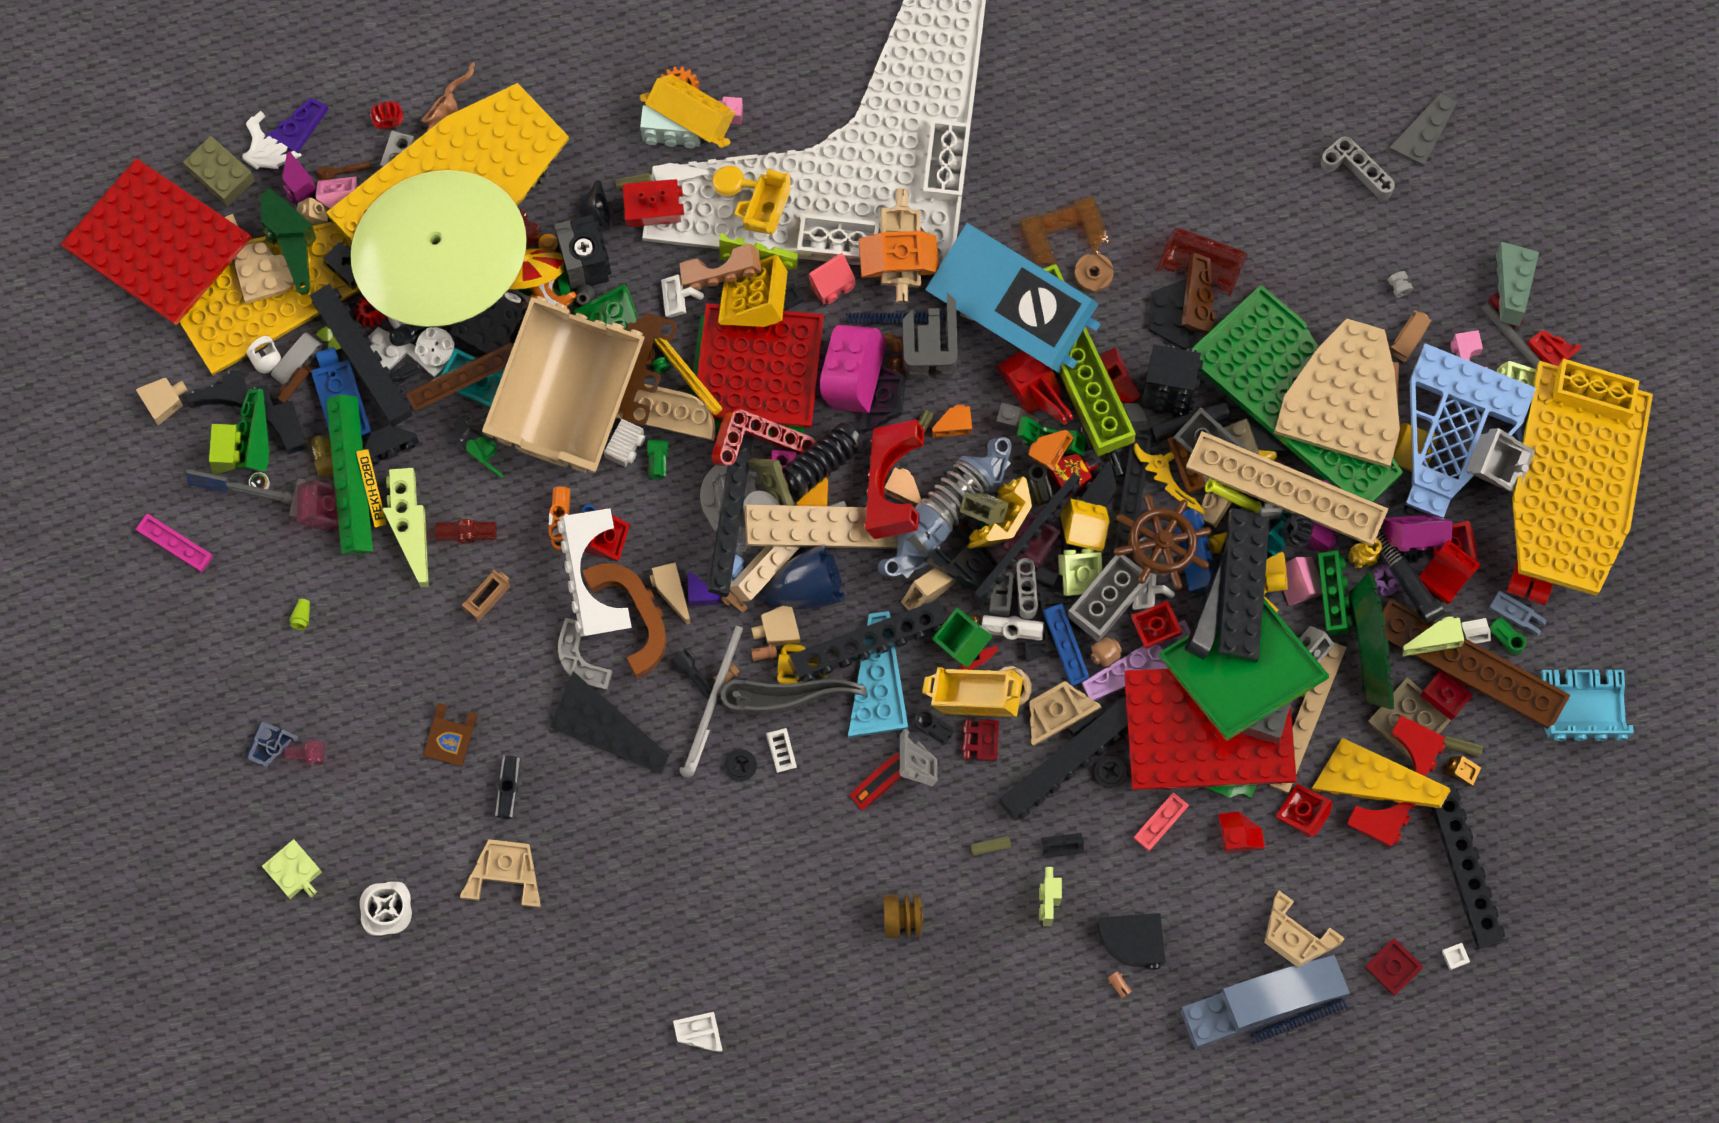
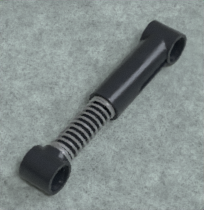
M1380 527L1376 537L1382 543L1380 553H1382V556L1390 565L1389 570L1416 607L1420 619L1427 625L1444 615L1445 612L1441 603L1431 595L1408 560L1402 558L1400 553L1398 554V551H1396V548L1389 544L1382 527Z

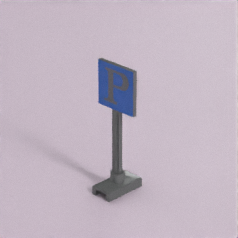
M189 469L186 471L189 485L227 492L230 489L235 492L282 501L284 504L290 505V521L298 522L306 489L305 479L298 478L294 493H282L240 483H229L226 477Z

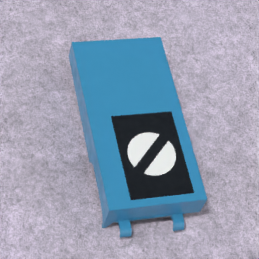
M966 223L925 289L946 303L948 292L956 300V309L1058 373L1061 371L1062 363L1073 369L1078 362L1070 357L1068 353L1085 326L1097 331L1101 325L1091 318L1098 306L1096 301Z

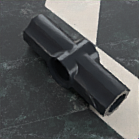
M507 755L502 758L495 817L513 819L521 760L515 756ZM505 784H512V790L507 792L503 790Z

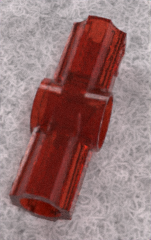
M461 519L458 522H439L435 526L436 541H458L460 543L469 541V543H473L475 540H497V523L475 522L471 519Z

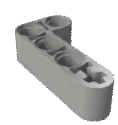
M1341 137L1325 150L1320 163L1325 171H1334L1343 163L1379 199L1385 200L1390 198L1395 186L1394 181L1351 138ZM1345 146L1348 150L1344 151L1340 147ZM1331 158L1334 162L1330 163L1326 159ZM1357 159L1360 160L1362 163L1356 164L1353 160ZM1367 173H1373L1375 177H1369Z

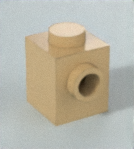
M307 198L298 203L297 212L308 220L312 226L328 222L326 214L328 207L320 201Z

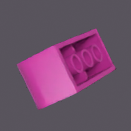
M837 325L834 328L820 379L822 397L832 409L861 413L870 412L888 342L877 328Z

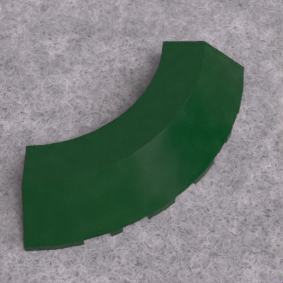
M1368 572L1349 592L1350 612L1359 649L1362 690L1366 702L1391 710L1394 709V695L1389 674L1392 672L1390 659L1387 656L1389 654L1388 639H1386L1385 629L1382 628L1385 627V620L1380 597L1374 591L1377 590V584L1373 572Z

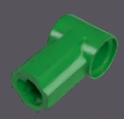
M648 440L649 478H666L668 440Z
M1500 617L1489 627L1490 633L1506 647V651L1510 655L1519 656L1526 646V638L1522 634L1517 633ZM1511 642H1518L1521 647L1515 648L1511 645Z

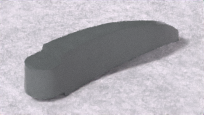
M839 679L815 680L795 684H766L747 680H732L724 685L721 691V699L726 708L731 712L774 714L796 709L820 698L835 694L866 696L867 688L854 682Z

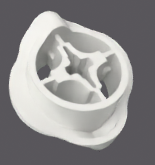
M387 882L373 884L362 893L360 898L361 923L369 935L396 934L403 931L409 925L412 917L411 897L404 883ZM383 895H390L389 897H387V898H385V899H384V898H380V896H383ZM398 899L403 905L400 915L394 909ZM372 902L375 904V907L377 908L375 916L373 918L369 914V908ZM384 919H391V920H392V921H389V922H382Z

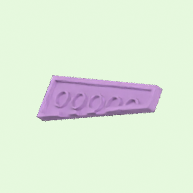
M1182 620L1179 622L1183 632L1182 635L1146 649L1142 646L1084 681L1082 686L1087 697L1096 701L1125 689L1124 671L1168 669L1159 658L1158 653L1190 634L1186 621Z

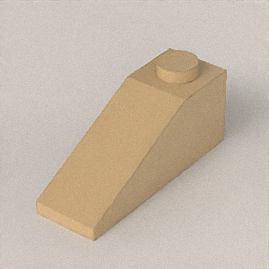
M676 563L652 568L653 575H650L652 587H657L658 593L686 624H691Z

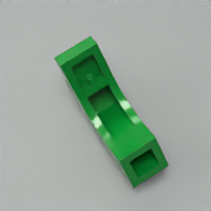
M1021 417L1017 436L1023 439V444L1031 447L1039 437L1060 431L1041 426L1029 417ZM1076 430L1068 431L1074 438L1063 456L1073 454L1084 456L1087 437Z

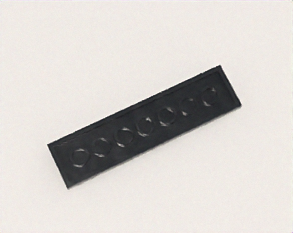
M1231 508L1229 511L1217 655L1255 663L1259 660L1270 516H1261L1258 513Z

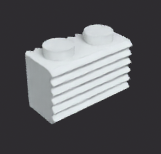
M621 419L608 446L604 450L605 458L623 467H627L628 463L632 464L636 457L635 450L637 446L641 447L645 440L643 428Z

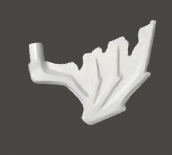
M260 111L246 123L252 136V142L249 151L242 155V160L257 170L260 167L279 169V166L285 164L286 154H282L287 151L288 147L282 143L276 144L277 140L272 139L271 136L264 139L265 134L261 131L259 122L266 116ZM291 152L296 159L302 156L301 153Z

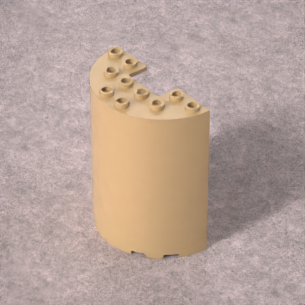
M537 296L536 299L531 297L482 432L490 438L495 436L497 442L511 447L513 444L518 451L565 468L569 464L572 466V469L586 473L588 469V472L596 473L645 337L642 336L643 333L631 329V332L624 330V326L617 323L606 325V323L599 320L589 321L585 315L579 313L572 315L567 310V306L556 303V305L550 304L546 298Z

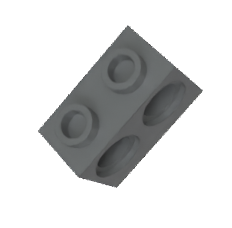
M1006 572L1004 581L1000 585L996 584L992 589L994 592L990 600V616L1009 617L1014 572Z

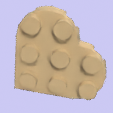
M264 243L245 245L237 254L235 267L246 304L292 290L294 281L284 255L273 256L271 250Z

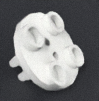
M429 327L419 335L415 352L424 364L441 366L449 361L454 351V341L446 330L439 327Z

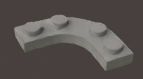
M714 466L705 476L700 490L701 507L714 532H717L722 503L720 497L725 483L727 466Z
M565 618L558 641V654L564 670L570 677L572 672L575 671L593 688L607 691L613 673L612 670L593 666L583 660L579 653L581 637L580 633L576 631V620Z

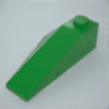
M248 389L241 409V421L239 424H236L238 432H241L240 444L237 443L240 459L239 462H236L235 469L266 472L269 463V445L263 389Z

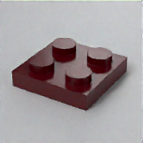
M1440 671L1420 696L1452 721L1473 694L1452 677Z
M1393 938L1364 968L1395 997L1424 966Z

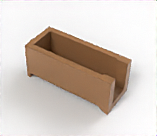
M1414 310L1390 347V354L1405 363L1432 320L1425 313Z
M493 569V572L462 604L463 610L465 612L469 611L475 620L479 622L510 588L509 578L500 571L498 573ZM494 580L500 584L480 607L474 604Z

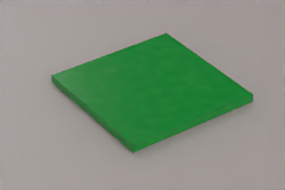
M1265 598L1263 601L1260 655L1257 663L1217 655L1220 624L1211 649L1204 660L1185 651L1189 635L1158 653L1161 661L1226 741L1329 679V674Z

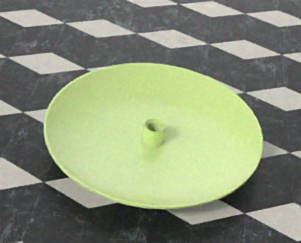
M442 170L426 172L394 185L379 196L367 209L357 226L352 241L351 267L353 276L367 301L382 314L393 320L423 327L455 324L482 313L496 303L511 287L524 261L527 240L526 229L515 202L502 188L492 181L463 171Z

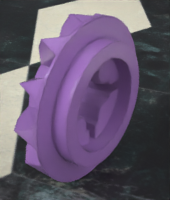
M1381 564L1372 570L1377 584V590L1374 591L1377 594L1383 596L1392 595L1400 588V584L1389 570L1390 565ZM1384 573L1387 578H1392L1388 581L1387 586L1384 581L1379 580L1382 579Z

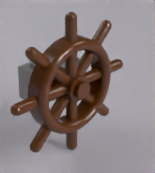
M1146 494L1144 501L1148 511L1141 514L1136 521L1123 514L1117 515V521L1131 529L1128 536V546L1116 548L1114 554L1120 556L1131 553L1135 562L1143 569L1138 578L1140 584L1146 582L1150 573L1161 576L1170 575L1174 588L1179 590L1182 588V583L1178 573L1184 570L1190 562L1203 569L1209 568V563L1196 556L1195 553L1197 550V538L1208 536L1212 531L1208 527L1194 530L1192 524L1182 515L1188 505L1186 500H1181L1174 511L1167 508H1155L1152 496ZM1160 520L1169 521L1165 530H1163ZM1152 521L1155 532L1143 525ZM1177 526L1183 533L1176 534L1172 532ZM1139 533L1146 536L1138 540ZM1186 541L1187 550L1180 547L1179 542Z

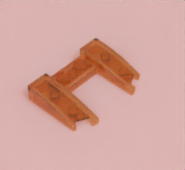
M1093 195L1075 201L1074 205L1041 216L1036 214L1020 220V228L1037 266H1040V263L1057 264L1047 235L1078 224L1082 225L1093 255L1100 253L1097 248L1104 241L1106 244L1110 243Z

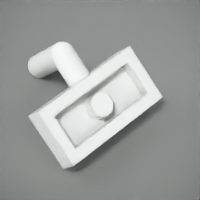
M680 275L661 280L665 316L668 318L686 313L684 297L691 295L698 300L704 297L702 292L692 287L683 289Z
M1150 573L1149 583L1133 601V610L1143 611L1153 607L1155 604V594L1162 593L1171 599L1175 593L1165 585L1156 586V575Z

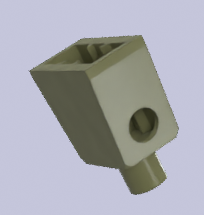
M964 493L960 512L988 524L1001 523L1005 520L1008 502L988 494ZM976 504H981L979 508H976Z

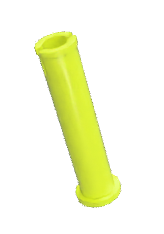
M1209 479L1206 483V492H1212L1253 513H1258L1259 506H1262L1261 502L1237 492L1216 480Z

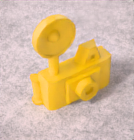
M724 166L718 169L713 175L712 184L714 190L719 195L732 196L740 192L743 187L755 189L752 199L750 201L738 202L734 212L735 215L744 219L742 223L745 230L774 234L791 190L789 182L790 173L786 172L785 174L768 168L766 174H761L759 180L754 181L745 179L743 172L736 166Z

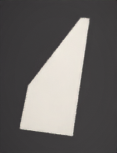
M673 163L652 167L656 181L670 179L680 181L709 174L706 169Z

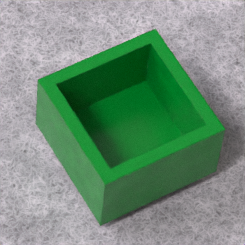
M957 607L932 639L953 658L968 668L993 636Z

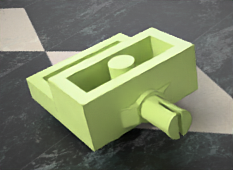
M294 839L262 866L289 899L302 889L310 897L314 896L310 890L314 894L317 893L310 882L322 872Z
M1045 867L1044 884H1040L1039 900H1043V904H1040L1039 921H1043V926H1052L1054 919L1053 906H1060L1062 899V878H1053V867Z

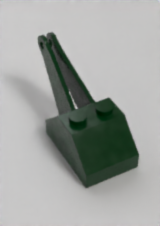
M268 188L261 195V222L264 228L263 232L266 234L265 238L273 246L276 244L281 248L297 292L301 295H306L310 291L308 247L317 239L313 226L273 190Z

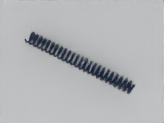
M846 312V319L848 324L850 319L852 324L854 323L853 320L857 324L856 318L860 324L862 321L865 324L866 321L869 323V318L871 323H873V318L874 322L877 323L878 318L880 324L882 318L884 324L886 318V323L888 324L890 318V323L892 324L894 317V323H897L898 318V323L900 324L901 318L903 323V318L907 313L905 312L903 316L901 312L899 316L897 312L895 317L893 312L891 317L889 312L887 317L886 312L884 316L882 312L880 316L878 312L876 315L874 312L872 315L870 312L869 314L865 313V315L863 312L861 315L858 312L857 316L854 312L852 317L850 312L848 317ZM916 312L914 314V323H916V318L918 323H920V318L922 323H924V318L926 323H928V313L927 315L926 312L923 314L922 312L920 314ZM940 312L939 317H941V322L943 323L942 313Z
M1340 998V1000H1336V1002L1332 1001V1004L1328 1003V1005H1321L1320 1008L1317 1007V1009H1313V1011L1309 1010V1012L1306 1011L1305 1014H1298V1016H1294V1019L1290 1017V1020L1286 1019V1021L1283 1020L1282 1023H1275V1025H1271V1028L1267 1026V1029L1263 1028V1030L1260 1029L1259 1032H1252L1251 1036L1253 1038L1254 1035L1257 1042L1259 1043L1257 1033L1260 1036L1261 1041H1263L1261 1032L1263 1033L1264 1038L1267 1040L1265 1031L1267 1032L1268 1037L1271 1038L1269 1029L1273 1037H1275L1274 1032L1272 1030L1273 1028L1276 1034L1279 1035L1276 1026L1282 1034L1280 1024L1283 1027L1284 1032H1286L1284 1023L1287 1026L1288 1031H1290L1288 1022L1290 1023L1291 1028L1293 1030L1294 1027L1292 1025V1021L1294 1022L1295 1027L1298 1028L1297 1023L1295 1021L1296 1019L1299 1023V1026H1302L1299 1017L1305 1025L1303 1015L1307 1023L1309 1024L1307 1014L1310 1017L1311 1022H1313L1311 1013L1313 1014L1314 1019L1316 1021L1317 1018L1314 1014L1315 1012L1317 1013L1318 1018L1321 1019L1320 1014L1318 1013V1009L1320 1010L1322 1017L1324 1018L1325 1016L1322 1011V1008L1324 1009L1326 1016H1328L1326 1007L1332 1015L1330 1005L1334 1013H1336L1334 1004L1337 1007L1338 1012H1340V1009L1337 1005L1338 1003L1340 1004L1341 1009L1344 1010L1341 1004V1000L1344 1003L1345 1008L1347 1009L1348 1007L1345 1003V999L1343 1000L1342 998Z

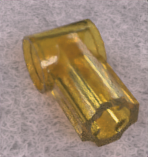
M322 435L314 437L311 440V445L316 459L314 462L318 476L322 477L333 474L332 453L328 437Z

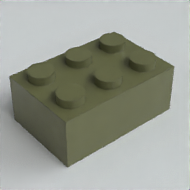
M212 136L183 161L186 170L227 207L255 182L252 172Z

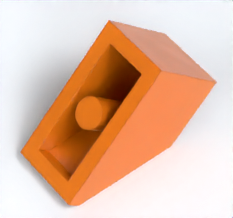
M955 405L953 408H950L932 428V438L972 435L970 406Z
M1067 430L1039 437L1031 445L1028 455L1034 461L1053 471L1074 437Z

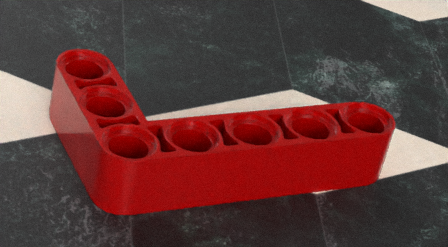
M740 409L727 411L723 417L712 453V460L717 466L732 465L736 461L744 434L786 451L796 452L797 455H801L804 451L802 447L803 442L806 445V450L809 446L815 444L816 441L810 436ZM734 415L737 416V423L734 422ZM752 421L755 425L754 430L751 428ZM769 428H770L771 431H772L771 437H770L769 434H768V429H769ZM729 433H730L731 436H732V441H731V442H729V440H728V435H729ZM786 435H787L788 438H789L788 444H787L786 441H785V436H786ZM723 452L726 454L725 461L722 458Z

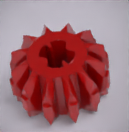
M394 101L379 102L378 105H374L370 110L372 123L379 130L395 128V126L401 125L403 121L402 108L399 103Z
M360 297L361 303H355L356 310L353 311L354 316H357L358 322H362L364 328L368 323L372 329L374 328V323L381 326L380 320H386V316L374 308L367 299L364 300V298Z

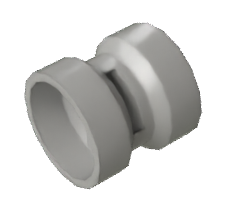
M1405 271L1395 273L1388 278L1389 284L1394 286L1393 293L1396 298L1413 291L1412 284L1407 281L1408 276Z

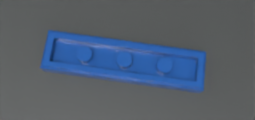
M1061 603L1042 610L1069 684L1074 686L1088 680L1090 677L1063 604Z

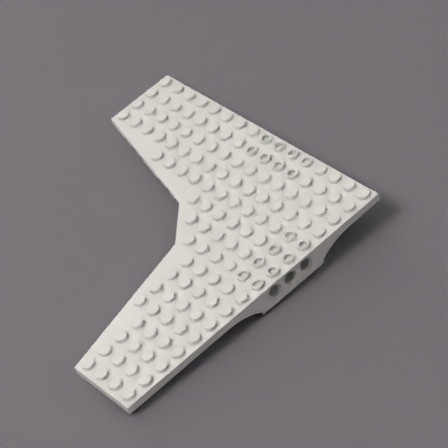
M903 0L902 7L890 31L887 43H885L859 110L847 125L837 129L819 145L817 144L803 151L790 150L786 153L776 154V152L768 153V155L758 156V154L729 157L725 160L711 159L707 162L697 163L694 161L689 162V164H681L706 169L709 174L678 181V186H682L683 197H680V204H684V215H681V223L644 226L643 241L719 249L720 233L727 234L729 239L736 240V237L742 238L744 243L752 245L756 242L761 243L767 249L777 247L796 252L799 259L828 262L843 253L848 264L860 265L858 239L881 232L880 210L882 208H893L896 205L895 189L902 188V191H904V188H907L908 205L912 210H920V231L936 235L940 267L957 240L986 0ZM724 166H736L743 172L745 179L758 181L761 174H766L768 168L785 174L786 172L790 173L789 182L791 190L773 235L745 230L742 223L744 219L735 215L734 212L738 202L750 201L752 199L755 189L743 187L735 195H719L714 190L712 184L713 175L718 169ZM652 170L653 181H656L654 172Z

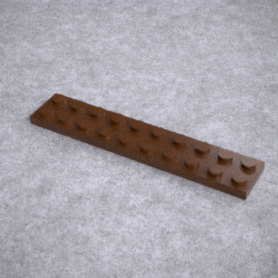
M1391 598L1383 610L1385 627L1382 628L1385 629L1386 639H1388L1389 644L1400 650L1403 649L1404 645L1436 624V622L1432 621L1426 625L1420 619L1417 612ZM1464 638L1463 647L1411 655L1546 729H1549L1551 725L1556 723L1571 696Z

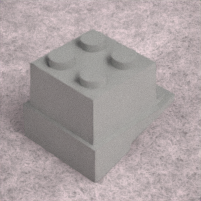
M1490 429L1488 433L1480 435L1466 472L1514 493L1517 478L1522 476L1521 483L1523 482L1535 450L1501 429Z

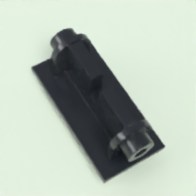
M1082 833L1041 838L1044 858L1084 853Z

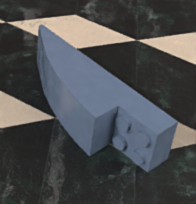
M1335 955L1310 961L1299 968L1291 966L1224 988L1220 994L1182 1007L1180 1012L1194 1048L1197 1050L1348 995L1350 992Z

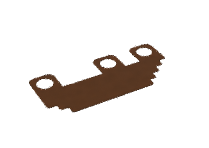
M644 313L642 319L637 318L636 323L630 322L627 327V331L631 332V329L643 333L642 336L645 338L619 411L624 413L622 419L638 425H645L647 423L650 407L634 402L637 390L641 389L655 393L661 379L660 374L644 369L654 337L671 341L677 329L675 321L650 313ZM665 323L671 324L673 328L672 333L668 336H664L661 333V326ZM648 375H652L656 379V384L652 388H647L644 385V379ZM637 408L645 410L646 415L644 419L636 420L634 418V411Z

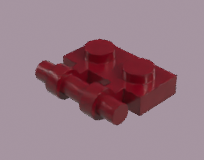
M965 719L964 727H962L964 740L963 745H961L963 760H971V753L976 752L977 761H997L999 720L979 719L978 727H972V720ZM972 735H978V745L971 744Z

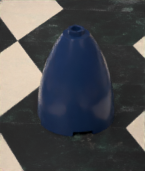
M823 544L812 548L784 564L766 583L763 591L760 592L763 602H767L768 605L775 607L787 606L792 607V609H814L843 602L845 594L840 592L842 582L840 572L833 555L827 554V546Z

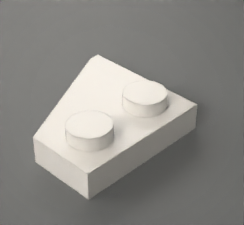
M714 1012L673 1021L678 1043L719 1053L723 1052Z

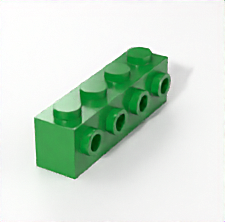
M1339 551L1318 553L1327 632L1330 636L1350 634L1349 627H1353V622L1347 610L1351 605L1350 598L1345 593V589L1348 588L1347 576H1343V570L1346 569L1345 558H1341Z

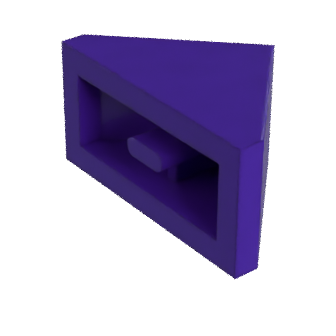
M691 571L688 573L689 606L718 605L721 602L720 596L708 592V586Z

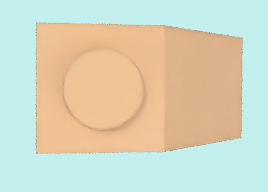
M894 468L884 487V494L905 504L910 503L915 508L922 500L913 476L906 469Z

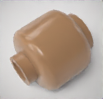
M1105 637L1092 646L1093 654H1091V658L1096 665L1100 664L1103 667H1107L1120 659L1122 649L1114 638Z

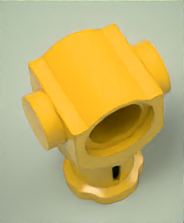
M1376 538L1373 546L1365 543L1354 545L1350 549L1351 551H1349V561L1354 563L1355 568H1362V565H1374L1379 559V552L1382 549L1381 541Z

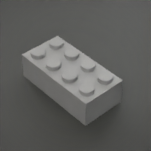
M1115 555L1071 607L1067 618L1099 642L1147 586L1151 576H1148L1144 584H1140L1138 578L1143 569L1125 555Z

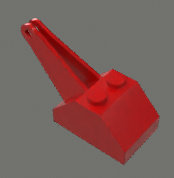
M1023 350L997 365L996 369L1025 411L1033 414L1042 409L1064 425L1068 423L1067 419L1069 421L1073 420L1071 412L1059 399L1062 396V391L1050 367Z

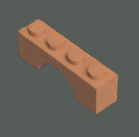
M752 244L733 248L728 261L714 269L708 268L698 258L680 263L682 285L699 291L702 287L717 286L720 282H732L739 277L754 276L755 273L761 272L759 250Z

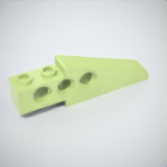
M413 468L389 470L390 476L386 477L387 488H390V495H387V505L391 508H383V511L420 587H429L425 509L423 505H417L415 471ZM399 488L406 489V491L403 494L397 493V490ZM400 507L407 508L404 513L397 512ZM401 526L408 527L405 532L398 531Z

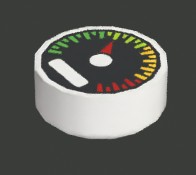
M259 472L250 477L249 485L268 489L270 481L264 473Z

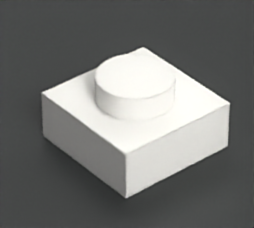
M1462 943L1442 951L1450 971L1470 963Z

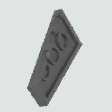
M1440 93L1389 147V150L1423 167L1458 102Z

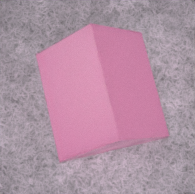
M1295 557L1286 563L1288 590H1283L1289 606L1323 595L1321 578L1312 557Z

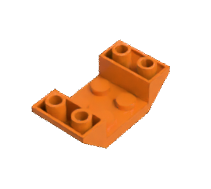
M923 231L880 232L858 239L861 278L881 277L885 272L919 271L920 275H935L939 268L936 235Z

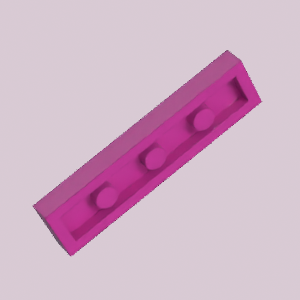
M146 514L135 529L138 533L201 573L213 558L212 554L149 514Z

